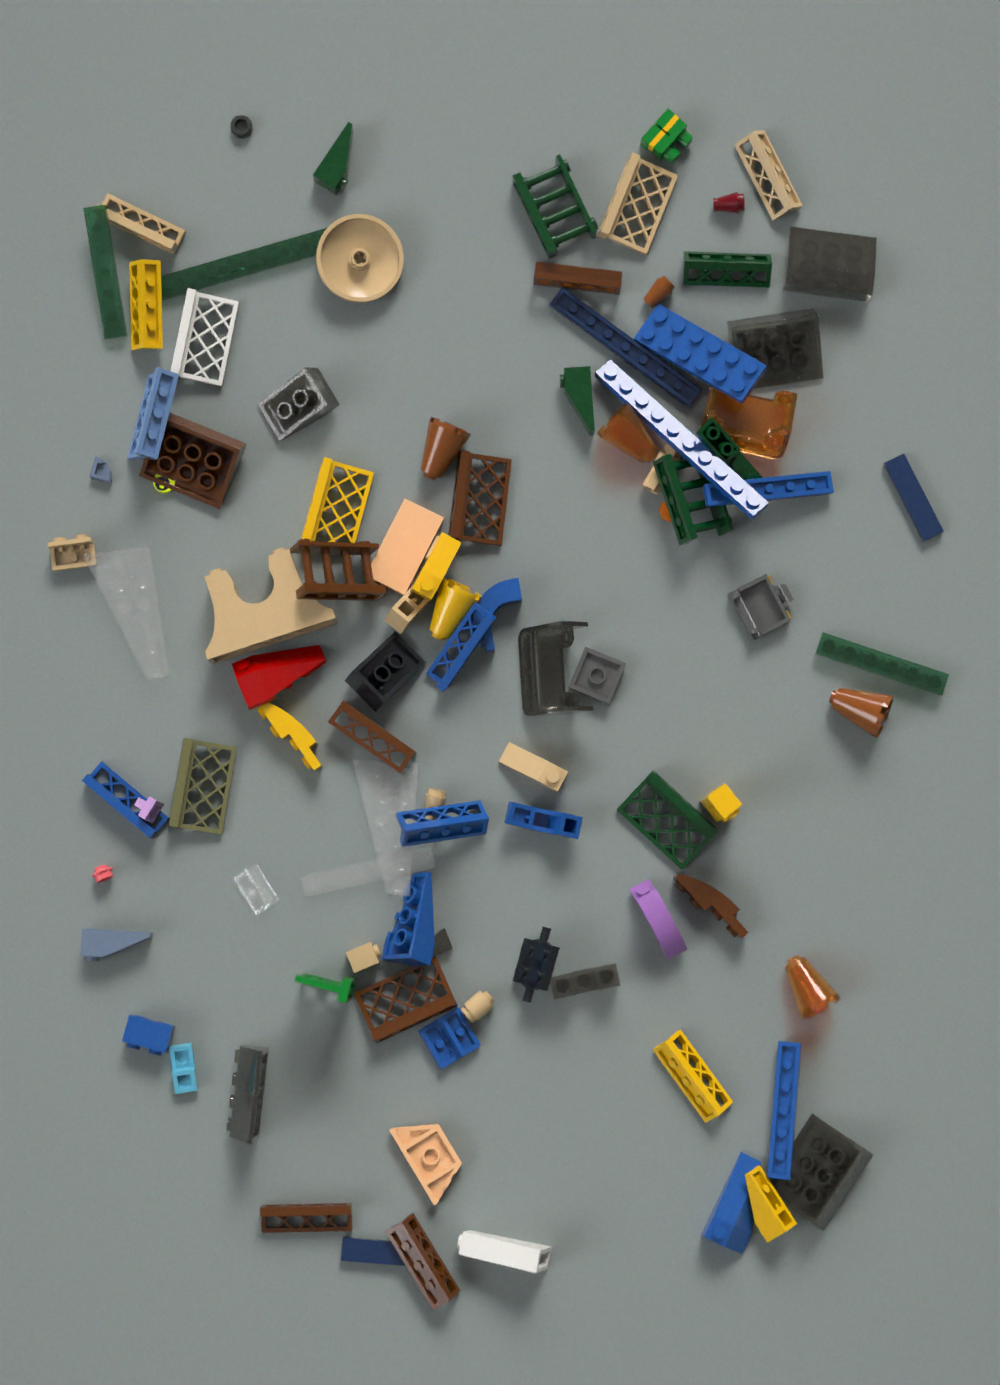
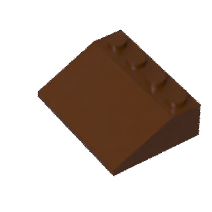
M169 412L158 459L145 458L139 476L220 509L241 463L247 444ZM158 474L168 479L174 480L175 485L165 482L154 476Z

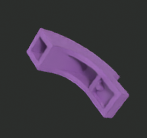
M647 879L630 888L629 890L644 914L666 958L669 960L688 950L672 916L651 881Z

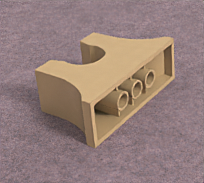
M279 548L272 551L273 554L268 556L269 571L274 580V587L271 595L260 603L251 604L241 600L238 587L226 570L222 571L221 568L214 569L208 572V576H205L215 616L213 636L205 650L207 660L212 664L338 623L333 609L323 606L316 600L297 599L296 590L303 583L290 549Z

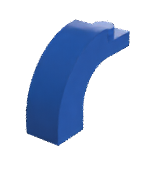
M519 578L504 580L493 585L482 595L478 604L494 615L498 609L505 605L522 602ZM477 610L474 611L473 625L480 624L485 617ZM491 627L480 642L481 648L485 647L486 653L495 651Z

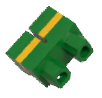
M667 108L641 138L640 146L646 150L649 149L660 161L664 158L673 164L680 155V152L673 146L678 142L686 149L693 141V137L686 130L687 125Z

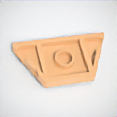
M439 1124L391 1128L389 1131L432 1203L436 1205L462 1164L460 1158Z

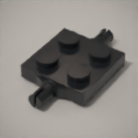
M542 926L539 939L531 940L524 938L513 977L514 982L521 983L526 987L522 1001L531 1003L534 990L548 991L559 952V947L552 946L548 942L550 928Z

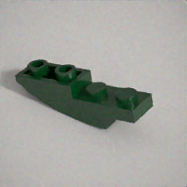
M713 417L696 432L701 442L743 480L763 478L739 451V446Z

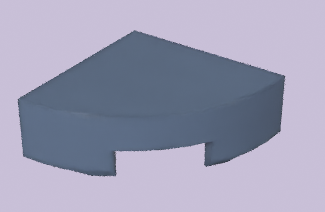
M95 456L89 478L112 484V472L109 466L101 458Z

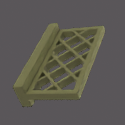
M183 738L168 826L222 835L237 747ZM196 745L205 746L210 752V755L201 762L195 755ZM209 747L217 748L218 750L212 752V750ZM222 749L231 751L230 760L222 765L215 754ZM213 757L220 767L209 774L202 763ZM194 758L198 763L195 766H193ZM229 764L227 772L224 767ZM200 765L207 776L196 784L191 777L193 769ZM222 769L227 778L226 782L218 787L211 776ZM209 778L216 789L205 796L198 785ZM190 780H191L192 783L194 784V786H192V787L189 789ZM225 786V790H224V794H223L220 789ZM196 787L203 799L192 805L187 796L188 792ZM218 791L223 798V802L214 809L207 798ZM205 800L212 811L201 818L194 807ZM186 802H187V803L189 804L190 808L185 811ZM221 808V814L219 816V814L216 811ZM192 809L199 818V821L193 825L183 824L184 814ZM215 813L219 819L218 829L208 828L203 820ZM200 822H202V824L204 825V827H200V826H196V825L199 824Z

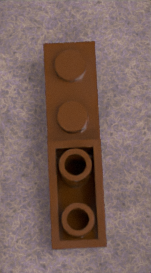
M681 874L674 876L676 879L675 886L682 893L686 891L691 896L689 901L697 910L701 908L705 911L711 906L713 908L711 913L719 921L723 919L728 925L726 930L734 938L736 936L743 938L748 933L734 917L740 909L723 893L698 879Z

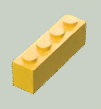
M725 783L700 801L701 805L715 822L722 820L724 823L741 812L738 808L742 803Z

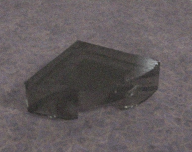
M441 929L434 936L433 957L453 949L446 929Z

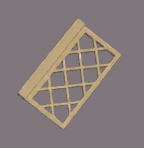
M632 152L626 161L597 236L602 239L607 238L646 255L678 175L640 158V155ZM640 165L648 168L651 177L641 180L638 173ZM663 175L670 178L669 186L661 189L657 177ZM653 179L657 191L647 194L643 183ZM639 185L643 196L633 200L630 190L632 187ZM659 194L662 201L661 206L653 209L649 197ZM645 199L649 211L639 214L635 203ZM631 205L636 216L625 219L622 210L624 207ZM651 213L654 220L653 226L645 228L641 217ZM637 219L641 230L631 234L627 222ZM623 224L627 236L620 238L613 235L615 227ZM643 233L646 240L644 248L635 244L633 236Z

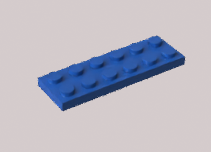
M659 303L634 337L635 341L648 350L741 404L745 402L767 370L765 364Z

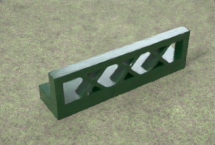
M684 251L683 285L770 288L771 254ZM689 269H698L702 273L698 278H688ZM713 270H720L724 274L719 279H712L709 276ZM735 271H742L745 274L740 280H734L730 275ZM758 271L766 272L765 281L755 280L752 276Z

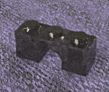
M616 963L554 975L550 981L554 1000L584 992L621 986Z

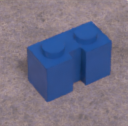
M130 1014L122 1041L126 1042L129 1048L140 1050L141 1046L148 1048L149 1053L161 1056L162 1052L166 1053L169 1051L175 1025Z

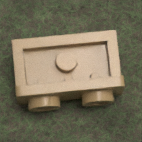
M87 534L76 535L75 539L66 540V537L53 538V542L47 543L50 549L53 572L98 566L95 540L92 537H88Z

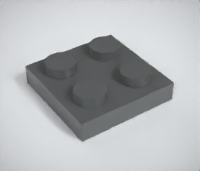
M585 647L568 688L610 704L626 663Z

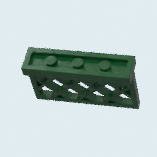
M654 770L617 808L618 812L681 870L718 832V829ZM646 784L654 790V799H641V789ZM638 793V799L632 800ZM657 793L662 797L661 799H657ZM666 801L669 803L670 814H657V802ZM631 802H639V815H629L624 810L625 806ZM641 802H654L655 814L642 815ZM673 808H674L679 814H673ZM683 816L687 820V829H674L673 817ZM655 817V830L644 829L642 827V818ZM658 817H671V829L658 830ZM689 823L696 829H690ZM699 831L706 837L700 844H690V832ZM671 832L672 845H662L659 842L658 833ZM674 832H687L688 845H675ZM650 833H656V839ZM690 847H697V848L691 853ZM666 848H672V853L669 852ZM675 848H688V857L683 863L675 857Z

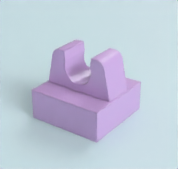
M150 796L147 801L138 797L134 804L141 809L138 816L151 823L154 822L164 806L163 803Z

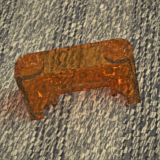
M709 385L700 428L713 417L739 446L740 452L772 459L781 458L785 453L791 435L798 393L786 390L775 393L773 400L749 395L745 402L741 404Z

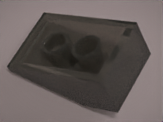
M305 367L258 405L278 440L282 441L321 419L340 404L319 368Z

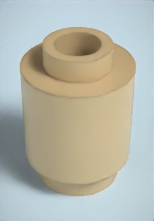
M479 990L464 1003L465 1006L461 1010L473 1023L475 1020L479 1021L494 1008L492 1003L495 1000L487 991L482 993Z

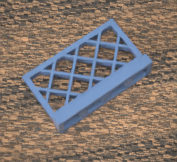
M158 367L155 369V373L148 375L127 459H158L179 374Z

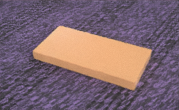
M404 499L371 563L374 581L404 595L424 560L444 517Z

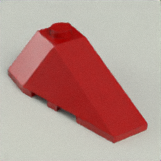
M316 645L251 655L231 663L248 709L252 710L276 698L275 694L284 688L287 690L291 688L295 680L300 677H306L326 663V659L321 646Z

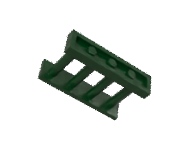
M560 154L556 156L555 163L557 166L528 179L527 177L523 178L521 172L512 176V183L549 259L557 255L559 244L586 232H589L591 239L596 238V230H598L594 217L590 218L569 174L571 172L570 166L566 159L562 160ZM561 174L566 184L565 186L538 198L536 196L532 198L529 191L532 186ZM570 193L575 203L574 205L548 217L541 216L538 210L541 209L540 206ZM578 212L580 213L584 224L556 237L550 235L548 231L549 225Z
M668 454L653 462L679 546L697 539L696 533L717 529L718 535L722 536L733 530L732 519L729 516L726 505L706 507L705 500L686 503L683 491L700 488L704 484L711 483L699 471L700 479L680 483L676 470L693 467L688 461L674 462L671 454ZM710 508L713 517L712 521L693 524L690 512Z

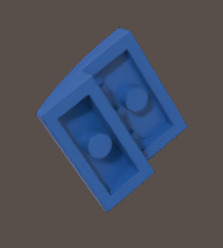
M459 1007L418 1030L419 1035L440 1070L481 1046Z

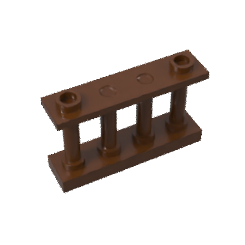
M310 539L298 540L290 548V553L301 554L305 578L303 585L296 590L297 599L379 600L386 594L385 585H377L374 582L370 555L379 548V544L370 543L369 541L348 543L310 541ZM310 554H321L325 583L314 581ZM330 554L341 555L345 577L344 584H337L334 581ZM350 555H361L365 584L354 582Z

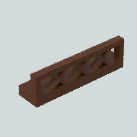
M536 262L533 285L620 295L622 271Z
M344 700L328 721V723L400 774L417 753ZM341 711L350 716L351 725L340 726L335 722ZM353 718H354L356 721H358L359 723H358V724H354V723H353ZM365 726L368 729L369 738H357L354 727ZM346 728H352V733L347 731ZM371 731L378 736L372 737ZM380 738L385 740L387 751L377 752L374 750L372 740ZM369 740L370 746L364 743L363 741ZM389 744L396 749L390 750ZM400 751L407 756L400 767L392 762L391 752ZM388 753V759L381 754Z
M352 1203L261 1205L260 1207L262 1233L352 1231ZM314 1215H323L327 1221L322 1226H315L309 1219ZM335 1215H347V1226H338L332 1218ZM267 1216H278L282 1222L277 1227H267ZM290 1216H301L305 1221L299 1227H293L287 1219ZM283 1223H285L288 1227H281V1226H282ZM306 1223H308L311 1227H303V1226H304Z
M414 1213L385 1231L432 1310L449 1302L460 1292L459 1287Z

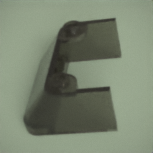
M558 621L524 628L520 631L518 646L522 708L527 716L566 715L594 711L593 706H578L577 696L573 692H565L563 649L569 648L574 641L573 629L588 627V622Z

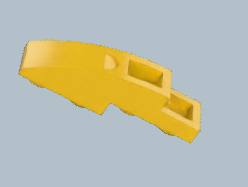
M271 703L264 704L257 709L263 720L268 718L272 726L269 729L276 738L280 736L282 740H285L289 736L292 737L289 742L295 751L300 749L304 755L301 760L308 770L313 768L316 772L323 767L311 750L318 743L301 723Z

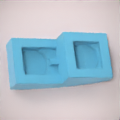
M192 1043L170 1046L169 1051L175 1094L198 1091Z

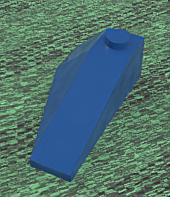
M413 873L403 896L405 902L400 913H396L394 919L397 922L392 932L388 931L381 960L410 966H430L435 945L432 873Z
M740 1152L702 1231V1235L705 1238L743 1254L752 1235L754 1224L745 1174L757 1166H761V1161Z

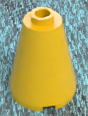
M444 577L439 585L429 628L432 631L431 636L441 641L444 638L449 639L475 602L479 603L482 595L478 592L472 594L469 587L449 578L447 580Z

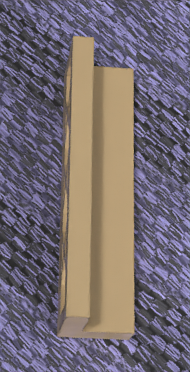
M765 130L753 131L735 144L773 221L789 211H797L803 207ZM749 141L753 146L752 155L746 154L743 145ZM755 161L761 162L763 166L761 174L756 173L754 169ZM765 179L769 180L772 184L771 193L766 192L764 189ZM775 199L780 200L784 207L777 213L773 207Z
M108 193L102 205L97 204L93 211L98 219L175 255L186 233L185 230ZM110 201L119 205L120 212L115 213L107 209ZM135 212L138 214L140 221L134 222L126 218L125 214ZM154 221L158 224L159 230L153 231L145 227L144 224ZM173 230L179 234L174 241L165 237L163 233Z

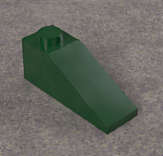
M350 122L347 123L313 173L314 182L334 195L339 190L343 191L348 183L347 178L353 139V126Z
M590 366L564 368L563 374L559 375L560 388H564L567 399L588 434L594 435L595 426Z

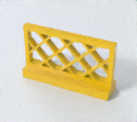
M324 457L321 462L301 539L315 541L317 533L325 529L331 539L328 542H335L346 535L350 543H355L374 472L332 461L333 459ZM334 468L343 469L347 478L337 483L333 476ZM358 474L368 476L366 485L358 489L353 477ZM332 479L334 485L329 487ZM350 480L355 491L345 496L339 485ZM336 487L342 498L331 504L327 494L329 490ZM363 489H365V490H364V494H363V496H362V494H361L360 491L363 490ZM357 493L361 499V505L352 509L347 498ZM344 500L350 512L339 517L333 506ZM325 501H327L329 506L324 508ZM331 508L336 520L326 525L321 517L322 512ZM357 510H359L358 516H356L354 513ZM352 514L356 521L355 527L347 531L341 519ZM321 522V524L323 525V527H321L320 529H318L319 523ZM339 522L344 533L333 538L327 527ZM353 531V535L351 538L349 533Z

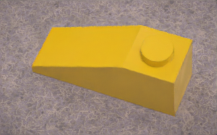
M442 532L410 590L429 601L432 600L461 542Z
M760 1165L745 1174L754 1221L768 1243L797 1223Z

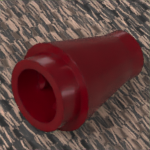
M738 192L719 198H713L714 211L740 214V211H745L744 193L738 194Z

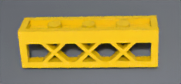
M140 259L129 262L131 350L163 349L161 261Z
M681 1029L652 1049L705 1123L719 1116L733 1103L730 1096ZM676 1038L682 1044V1050L678 1049L673 1042ZM689 1058L694 1060L696 1068L691 1067ZM702 1076L706 1077L709 1081V1087L705 1086L702 1082ZM715 1094L719 1095L723 1100L724 1104L722 1106L715 1100Z

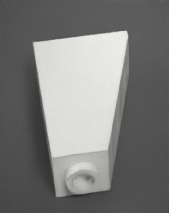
M472 1230L464 1231L459 1236L457 1244L458 1248H460L459 1255L533 1273L548 1269L552 1249L551 1246Z

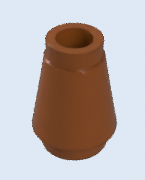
M662 276L660 279L657 278L643 300L653 308L673 294L672 291L675 289V286L665 276Z

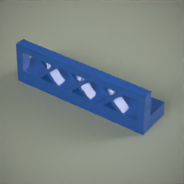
M476 602L472 605L426 672L428 676L439 683L436 687L443 692L449 688L497 619V617ZM477 610L485 617L480 624L473 625L472 614ZM470 629L471 637L468 642H461L459 635L461 630ZM458 646L459 655L456 659L449 660L447 650L450 647ZM446 664L447 672L443 678L433 672L437 665Z
M103 761L99 763L91 774H87L82 779L88 787L149 838L153 839L170 819L160 811L158 815L163 819L153 828L148 824L147 820L138 816L139 812H134L131 809L130 799H138V797L145 801L147 799ZM102 768L109 773L110 783H100L95 779ZM113 777L119 782H113ZM113 785H124L127 797H116ZM121 800H127V805Z
M480 800L396 813V819L401 828L400 843L402 847L486 835L489 817ZM477 809L479 814H472L467 811ZM453 812L457 814L458 817H450L446 814ZM432 815V816H434V817H436V818H438V819H437V820H429V819H427V818H425V817ZM411 818L416 823L406 824L404 819Z

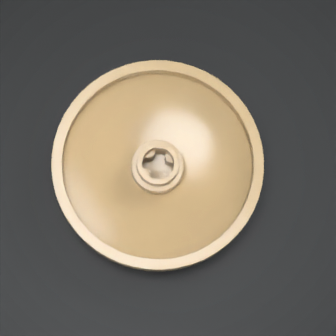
M352 214L336 220L325 230L318 243L316 266L319 276L333 294L346 301L366 303L383 297L395 286L403 269V249L397 234L384 221L371 215Z

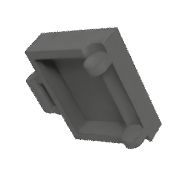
M767 574L728 593L752 641L791 621V616L788 610H785V607L794 599L787 585L773 586V581L770 575L767 576ZM777 590L780 591L785 601L784 603H781L776 593Z

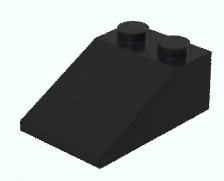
M394 632L349 674L345 682L376 712L426 662Z

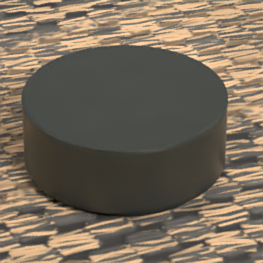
M238 115L231 121L230 127L235 137L243 139L250 136L253 126L247 116Z

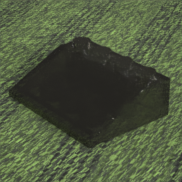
M790 227L782 291L869 302L873 295L877 238Z
M813 308L727 321L729 344L767 366L766 372L754 389L824 378L819 316Z
M241 1045L240 1050L236 1049L234 1063H238L237 1072H233L232 1086H235V1094L230 1096L229 1108H233L232 1117H228L227 1131H230L231 1138L248 1144H253L259 1138L269 1047Z
M811 1114L794 1140L791 1180L770 1178L769 1180L785 1205L825 1231L873 1157V1154L814 1114Z

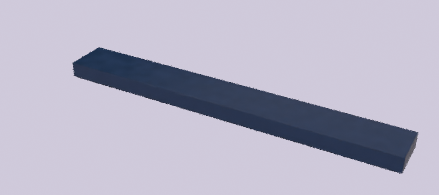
M562 287L549 304L550 307L687 408H690L702 392L701 388Z

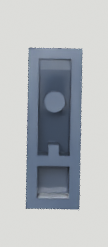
M82 929L80 956H87V961H100V957H107L152 938L153 933Z

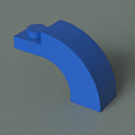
M509 802L504 823L533 831L578 839L583 817Z

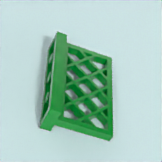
M300 973L296 975L294 982L339 993L337 1001L347 1003L352 999L357 978L347 976L343 978L342 982L307 973Z

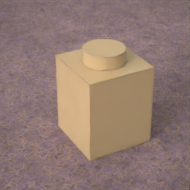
M372 942L346 952L354 973L379 963V958L382 957L378 945H373Z

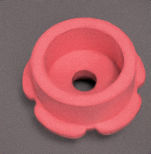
M106 864L94 869L95 873L92 874V878H95L97 883L107 881L113 877L111 871L113 868H107Z

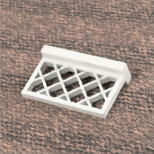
M190 288L187 289L171 372L179 374V378L219 387L222 386L239 301L199 293ZM199 299L208 300L213 308L202 313L198 307ZM224 304L233 306L232 314L226 318L218 310ZM215 310L221 321L211 326L205 316ZM196 311H197V312L199 313V315H200V316H198L197 318H195V316H196ZM202 318L208 329L198 335L193 325ZM229 319H231L230 325H228L226 322ZM224 324L228 330V335L219 339L213 329ZM211 331L217 342L206 347L200 337ZM193 332L195 337L191 339V335ZM198 339L204 350L193 355L189 345ZM219 344L224 354L221 358L215 360L209 350ZM206 352L213 363L202 369L196 358ZM189 353L191 358L186 361L187 355ZM191 361H194L200 370L194 375L184 373L185 365ZM222 361L221 368L217 364ZM215 365L220 373L219 379H209L204 371Z

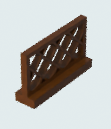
M464 450L458 453L448 533L450 537L461 541L495 546L502 545L512 459L474 454ZM472 459L481 460L486 468L477 474L472 468ZM496 463L506 464L505 473L500 477L491 468ZM486 470H489L495 478V481L488 486L479 477ZM476 479L483 487V490L474 496L469 489V484ZM496 482L503 489L502 495L497 499L488 489ZM484 491L493 500L485 508L477 500V497ZM474 500L481 511L471 517L466 509L467 504ZM494 503L500 510V516L495 520L486 511ZM481 513L490 521V524L482 530L474 521ZM470 522L478 531L473 537L463 535L464 526ZM493 525L498 532L497 540L488 539L483 531Z
M436 956L432 957L431 964L434 963L437 969L434 979L422 975L425 966H412L354 993L374 1042L380 1043L458 1007ZM406 975L418 976L414 988L402 985ZM438 975L440 976L442 982L437 981ZM421 978L432 982L428 994L416 990ZM388 983L397 985L393 998L381 994L384 985ZM435 983L444 986L447 995L440 998L432 996ZM400 987L412 991L408 1003L396 999ZM369 992L377 995L373 1007L365 1005L361 996ZM415 993L427 997L424 1005L419 1008L411 1005ZM380 996L391 1000L387 1013L376 1009ZM395 1002L406 1006L404 1014L399 1017L390 1014ZM366 1008L371 1010L370 1015L368 1014ZM374 1011L386 1015L383 1024L375 1028L371 1021Z

